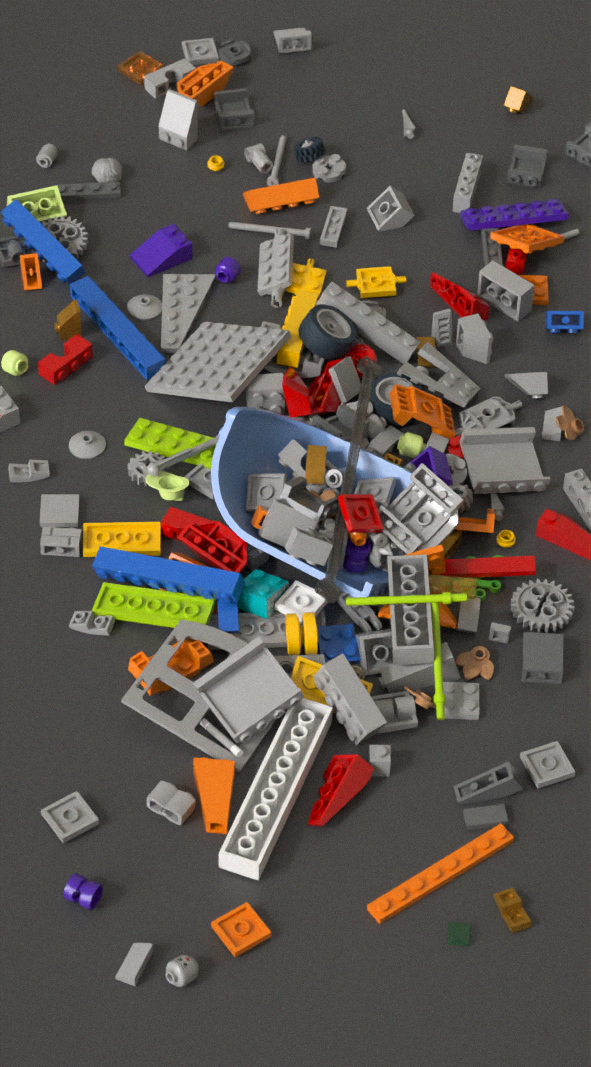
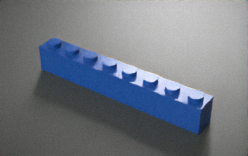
M86 276L70 284L71 298L78 300L81 309L146 380L151 379L166 364L164 355L160 354L154 344L150 343L145 335L139 332L135 324L127 319L125 313L117 308L115 302L108 298L107 294L98 287L95 281Z
M100 546L92 564L97 576L103 579L112 578L119 582L128 581L138 586L143 584L154 589L163 588L173 593L178 591L189 596H202L209 600L214 598L224 603H238L245 585L243 577L237 572Z

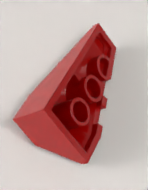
M435 272L431 273L430 287L461 318L479 314L482 320H488L490 308L487 302H484L478 295Z
M289 367L282 380V388L289 415L292 418L312 414V407L315 406L313 395L310 396L309 389L294 368Z
M546 509L538 520L536 536L591 560V533L570 516L554 509Z
M358 754L334 755L324 772L323 778L325 783L324 786L319 787L318 794H320V798L313 806L308 824L310 826H323L370 781L371 774L375 768Z

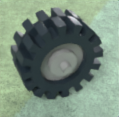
M316 136L313 138L309 137L308 139L305 138L303 141L300 140L293 146L296 159L300 163L311 162L313 159L317 160L318 157H322L326 152L322 139Z

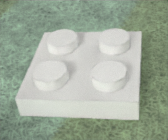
M295 580L275 603L274 609L285 615L286 613H296L299 617V622L302 623V614L304 612H314L316 617L329 602V596Z

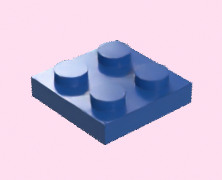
M353 624L317 627L318 654H324L325 663L341 654H344L350 664L360 662L361 659Z

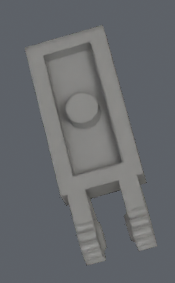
M345 592L336 596V602L360 626L363 633L372 632L371 627L367 623L369 620L377 631L382 629L381 621L378 620L375 612L368 605L346 606V598H353V596Z

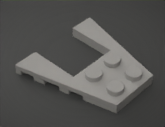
M428 342L419 350L418 354L446 372L437 382L408 362L397 372L399 376L404 374L410 377V381L415 384L420 382L429 386L427 389L429 391L435 392L437 390L445 394L444 398L462 407H465L481 389Z

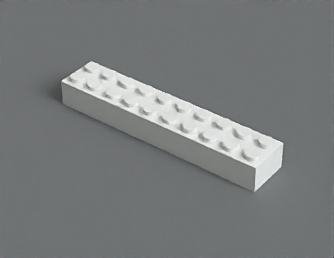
M302 698L298 705L288 708L219 852V868L259 881L330 728L333 707Z

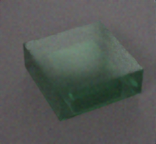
M449 922L447 944L469 946L470 924Z

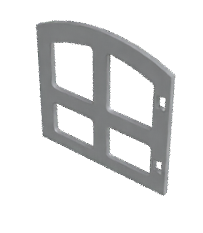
M180 620L121 699V702L213 758L235 761V771L240 773L276 719L274 718L268 722V725L263 730L254 732L246 742H241L238 747L243 750V755L237 757L232 752L195 731L196 726L206 712L212 710L197 692L193 682L169 668L167 664L187 638L202 641L229 651L230 655L228 658L248 643L217 628L197 622ZM174 638L179 641L175 648L169 645ZM156 680L164 682L195 701L182 721L172 718L143 700L144 695ZM142 681L148 684L144 690L137 688Z

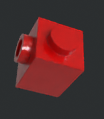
M510 248L506 268L517 275H523L527 253H524L521 249Z

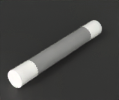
M204 718L200 721V725L237 757L243 755V750L207 719Z

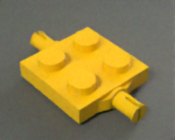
M308 259L306 266L293 263L292 285L286 287L285 291L297 294L298 290L318 293V299H320L326 270L314 268L315 261L313 259L312 261Z
M391 266L356 269L357 279L346 280L347 288L358 287L361 298L396 296L395 286L397 283H406V276L395 277Z

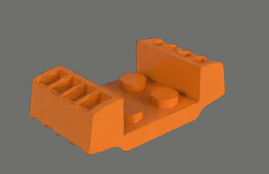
M394 385L389 396L393 419L396 423L404 426L413 417L418 421L429 424L433 433L449 440L456 435L451 408L442 403V399L413 386Z
M187 638L167 666L190 679L213 663L214 660L210 651L201 641ZM143 651L137 653L130 658L128 670L137 679L153 656L148 658ZM156 680L147 692L151 696L160 691H167L172 687L160 680ZM143 681L140 683L144 689L148 685Z

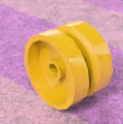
M304 612L302 614V625L299 624V617L296 613H286L285 624L288 655H300L301 644H303L306 655H317L318 629L314 612Z

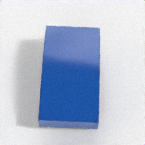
M217 599L219 630L226 633H239L238 603H224Z

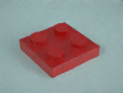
M341 494L338 497L348 533L381 532L384 529L373 494Z

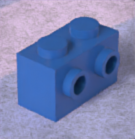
M546 311L545 329H550V333H561V329H568V333H578V329H583L584 311Z

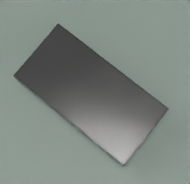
M504 804L463 809L467 830L495 827L500 823L503 826L508 825L509 820Z

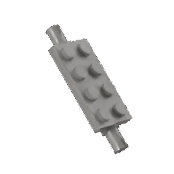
M282 228L274 231V239L260 244L257 292L260 296L271 295V306L274 308H278V303L279 307L282 306V296L284 295L285 288L292 285L294 237L291 232L285 234V230Z

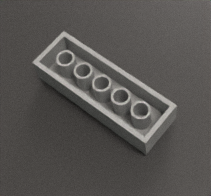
M427 554L387 556L389 596L430 595ZM430 603L390 604L393 665L434 663Z

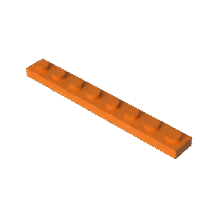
M500 823L369 903L367 910L379 924L385 922L514 842V836Z

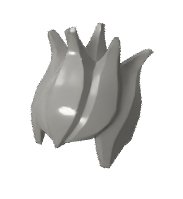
M388 537L387 544L382 548L374 545L373 540L368 538L373 545L370 549L369 560L375 568H381L388 572L387 556H404V551Z

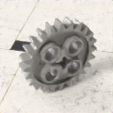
M55 216L53 221L48 218V223L42 221V225L75 259L78 260V254L83 255V250H87L88 233L81 222L77 223V219L71 221L70 216L67 219H64V216L61 219Z
M539 579L536 580V583L529 580V585L522 583V588L517 587L516 592H513L510 604L513 618H517V623L523 622V628L529 625L530 631L537 628L538 633L541 632V629H544L546 633H548L549 629L556 632V627L563 629V624L568 625L569 620H572L575 607L574 600H571L572 594H567V588L561 590L562 584L555 586V581L549 584L547 579L543 583Z

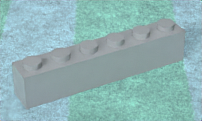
M332 281L323 291L317 302V305H330L342 311L353 322L356 332L403 364L410 360L420 344V341Z

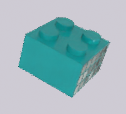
M255 569L244 579L245 585L238 601V609L268 619L277 611L274 609L275 603L288 590L289 581Z

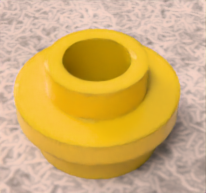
M210 157L208 168L213 171L223 169L224 161L222 157Z
M502 530L497 535L496 540L501 547L509 548L515 544L516 537L512 531Z

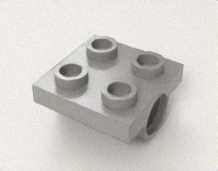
M408 691L371 696L387 721L378 733L418 727L414 698Z

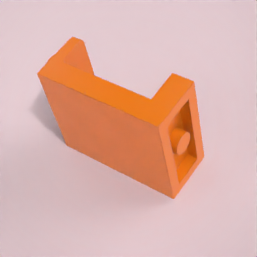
M487 508L486 519L459 517V524L455 529L493 533L495 509Z

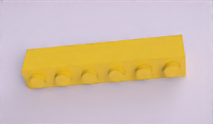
M298 290L296 296L292 297L291 306H289L288 315H286L285 323L282 327V330L290 331L291 337L274 355L277 356L276 364L298 368L305 347L300 339L298 329L307 313L316 306L318 293Z

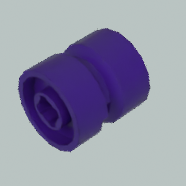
M350 538L347 539L343 563L346 570L353 573L366 570L369 560L368 555L371 549V543L368 539L361 546H356L355 543L351 542Z
M74 873L65 886L63 897L73 903L79 902L80 906L92 911L102 897L103 885L92 880L88 882L86 877Z

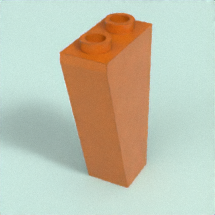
M194 757L193 773L206 832L227 834L235 776V761Z

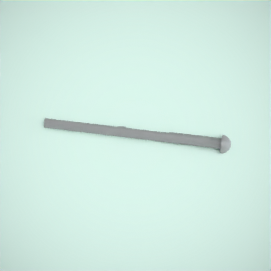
M217 435L213 439L191 449H185L155 464L150 463L147 467L148 474L156 477L159 475V471L215 446L219 436Z

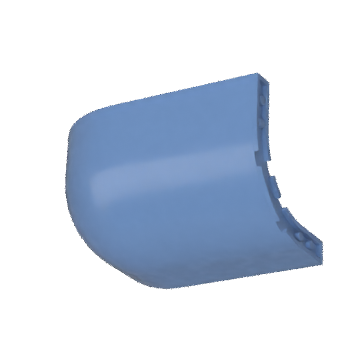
M234 407L229 409L225 417V424L218 434L219 439L214 450L211 467L214 498L221 515L229 527L252 546L353 597L389 596L388 572L381 568H375L370 560H368L367 568L363 572L353 573L346 570L344 566L342 570H337L335 568L336 554L333 551L331 558L326 561L324 566L319 564L313 566L303 558L297 560L290 557L284 546L262 538L258 533L259 529L253 527L250 522L255 512L246 511L248 475L286 474L287 481L293 478L292 473L294 471L289 466L285 468L278 461L280 459L278 454L293 439L306 451L308 445L327 446L326 459L338 469L344 468L350 472L352 478L348 486L356 489L359 480L394 477L396 486L389 505L412 482L409 476L413 472L334 434L291 417L251 407ZM307 453L303 456L301 460V466L305 471Z

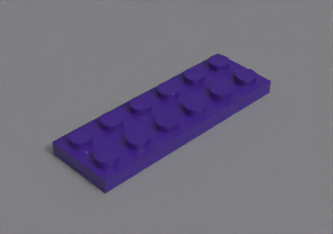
M550 199L545 202L533 201L527 204H502L499 207L484 206L481 209L467 208L460 211V218L468 231L568 220L569 215L561 201L557 199Z

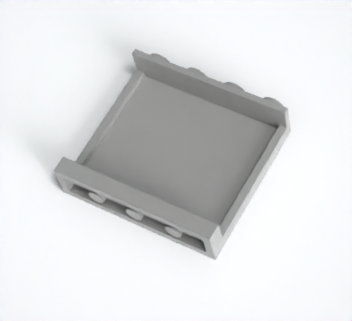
M260 636L193 682L197 692L237 745L249 740L257 730H263L268 725V722L274 718L281 717L289 707L298 705L304 697L301 689L297 688L267 649Z

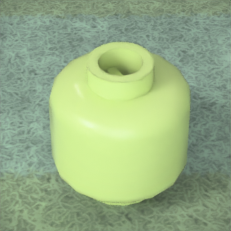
M10 350L2 358L3 370L11 375L20 376L28 369L27 357L18 351Z
M410 432L401 435L397 444V449L402 456L413 459L422 453L426 447L422 436Z

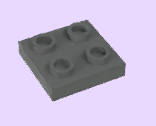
M16 235L0 238V262L2 267L19 265L20 255L35 254L34 249L30 250L24 244L25 240L22 237L19 239Z

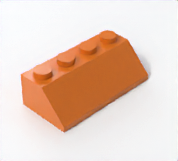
M316 178L249 190L244 192L243 196L250 212L256 211V214L266 212L267 208H272V211L282 209V205L295 207L299 206L298 202L304 201L305 204L314 203V199L319 198Z

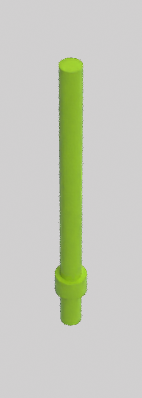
M442 592V594L353 597L346 598V606L435 602L451 604V602L467 601V593L451 594V592Z
M435 602L431 603L435 675L434 704L436 705L437 720H444L446 695L443 691L439 603Z

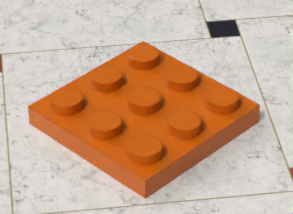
M524 224L491 232L490 239L496 240L499 244L510 245V248L521 249L524 253H533L535 250H544L546 247H556L557 244L564 243L565 236L531 224Z

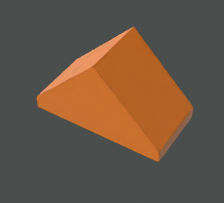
M38 253L20 255L24 291L41 289Z

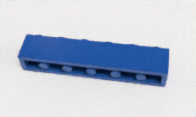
M17 199L0 212L4 218L2 219L4 224L8 228L12 227L14 234L19 239L22 237L25 240L24 244L30 250L33 248L36 251L35 253H38V258L41 261L44 259L47 262L46 266L51 272L55 270L58 273L56 276L62 283L67 282L70 285L86 273L83 266Z

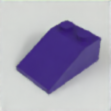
M171 224L159 229L131 253L130 258L147 277H151L193 259L192 242L175 224Z
M431 446L409 462L414 464L416 469L423 463L447 486L453 482L446 454Z

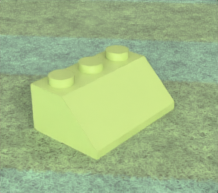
M58 186L7 196V206L17 199L39 222L48 221V218L54 220L55 216L57 218L67 217Z

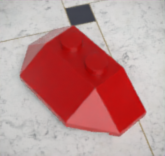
M343 359L327 362L324 366L325 369L311 383L309 393L310 396L313 395L315 406L312 407V414L309 415H326L337 412L341 402L329 369Z
M219 521L189 522L177 537L199 558L216 569L241 573L248 564L247 542Z

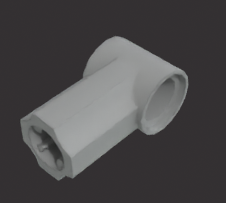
M261 143L244 149L245 157L249 163L253 162L258 170L264 174L270 172L273 168V163L266 155L265 148Z

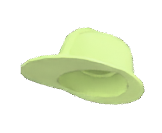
M159 471V475L156 477L148 474L145 478L146 483L158 489L161 497L165 500L182 501L185 488L190 484L187 478L164 471Z

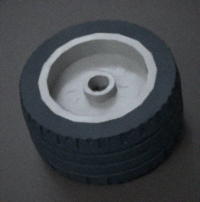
M325 304L314 306L302 320L298 329L303 344L317 356L328 360L340 359L349 350L357 335L356 328L347 315L339 309Z
M397 372L386 373L375 378L369 386L367 401L373 404V414L385 419L387 427L391 425L394 428H404L413 424L416 419L412 417L404 426L396 423L393 419L389 393L395 384L405 387L413 386L420 390L422 388L419 383L411 382L410 377L404 374L399 376Z

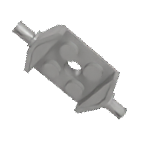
M497 396L460 412V428L455 430L456 435L454 437L462 435L463 430L496 429L509 423L511 426H515L514 410L521 408L522 402L518 400L510 404Z

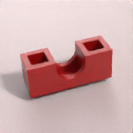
M78 334L64 343V357H58L50 353L38 362L39 375L53 385L64 380L66 376L76 371L93 357L92 344Z

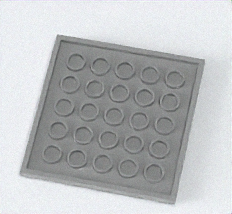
M203 322L190 338L181 345L178 351L171 356L166 364L150 379L145 388L147 392L233 402L291 337L290 331Z

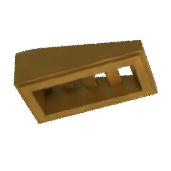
M462 530L454 531L441 543L445 559H448L460 545Z

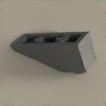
M509 761L453 786L459 805L505 798L523 790L519 773Z

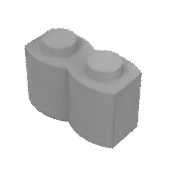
M160 781L147 797V807L150 810L165 816L177 825H182L195 809L196 800L188 792L178 790L170 782Z

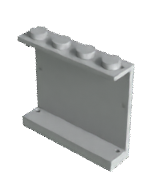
M534 427L463 430L459 442L474 494L546 491L550 477L542 475L532 443L536 434Z

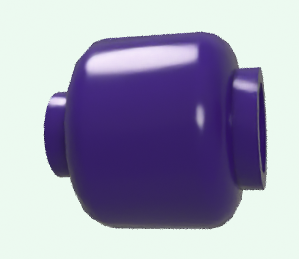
M224 257L215 268L217 278L225 283L233 282L241 272L239 262L232 257Z

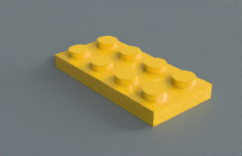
M160 522L83 523V557H96L100 546L148 556H161Z
M297 656L290 676L291 680L297 688L301 689L304 699L329 706L325 700V695L322 690L316 687L313 678L322 667V664ZM360 679L370 695L373 684Z

